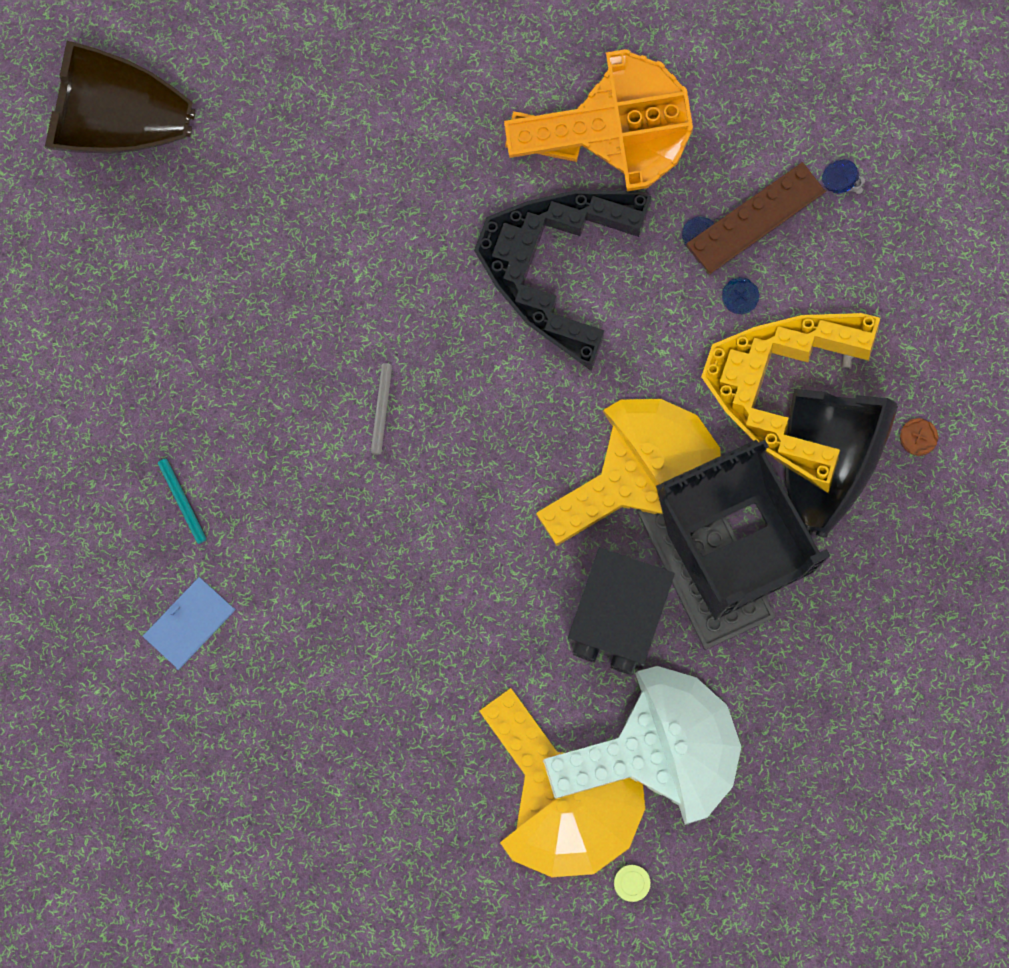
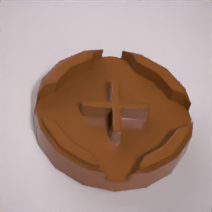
M916 418L905 423L899 438L905 451L911 455L923 456L933 451L939 436L937 429L931 422Z

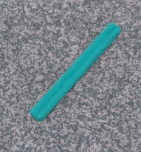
M166 458L160 460L158 465L198 544L205 542L207 538Z

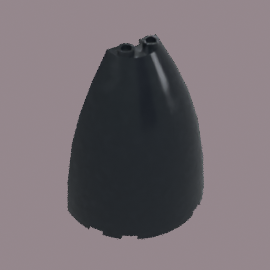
M794 389L787 436L840 449L839 460L828 493L786 467L788 496L810 535H812V532H815L816 536L827 538L828 533L844 517L863 492L877 467L891 432L898 408L897 403L893 400L856 395L855 398L836 397L823 391Z

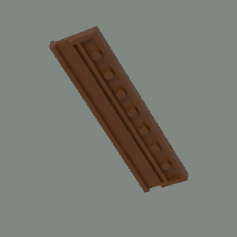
M801 162L686 244V247L696 260L703 265L706 273L711 275L827 191L821 186L806 165Z

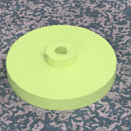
M637 865L625 866L615 876V891L625 901H639L649 892V875L643 868Z

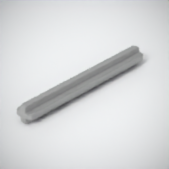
M383 363L381 367L371 453L380 455L382 452L392 365L388 363Z

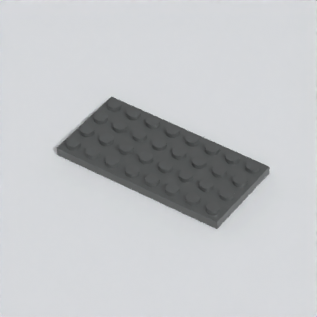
M641 510L637 512L665 570L675 573L672 585L704 650L775 619V615L764 596L714 620L668 536L663 514L642 512ZM726 517L690 533L702 556L737 541Z

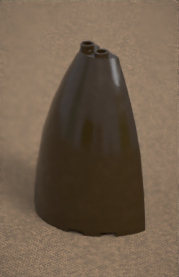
M71 41L66 42L59 75L61 83L55 111L51 113L45 142L46 149L76 153L114 154L140 151L191 137L192 126L189 125L190 120L195 118L196 109L192 108L193 102L176 88L149 70L127 59Z

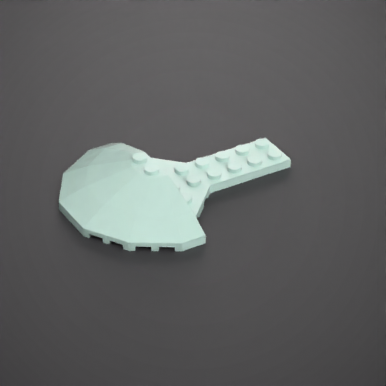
M655 666L635 673L641 694L617 739L543 760L555 799L631 778L679 805L686 825L706 819L732 789L741 744L728 706L696 677Z

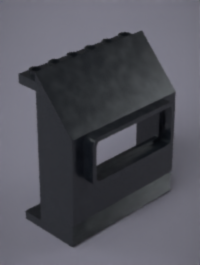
M754 440L656 486L668 536L714 620L814 573L830 557L827 549L819 552L764 452L769 447L766 440L761 442ZM752 504L757 506L767 524L766 527L705 556L701 555L690 533Z

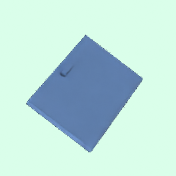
M198 577L143 637L179 670L236 609Z

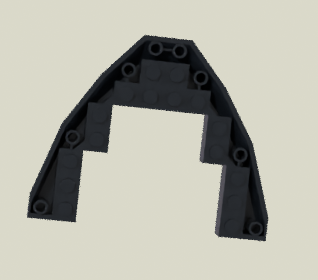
M574 190L529 200L486 217L474 251L497 290L523 321L592 371L604 338V330L553 314L557 296L525 286V279L545 225L581 236L587 220L639 237L651 205L652 196L637 191Z

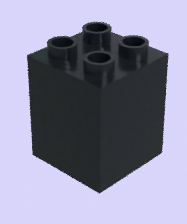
M599 547L568 635L569 643L574 645L573 655L594 663L598 653L612 658L610 663L611 669L628 675H633L635 666L643 669L675 573Z

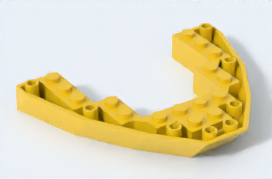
M863 313L800 315L753 327L712 344L701 378L724 411L753 441L758 440V442L766 440L769 446L765 451L766 453L828 493L839 460L840 449L787 436L788 417L754 409L772 353L809 363L813 347L869 361L878 333L880 318Z

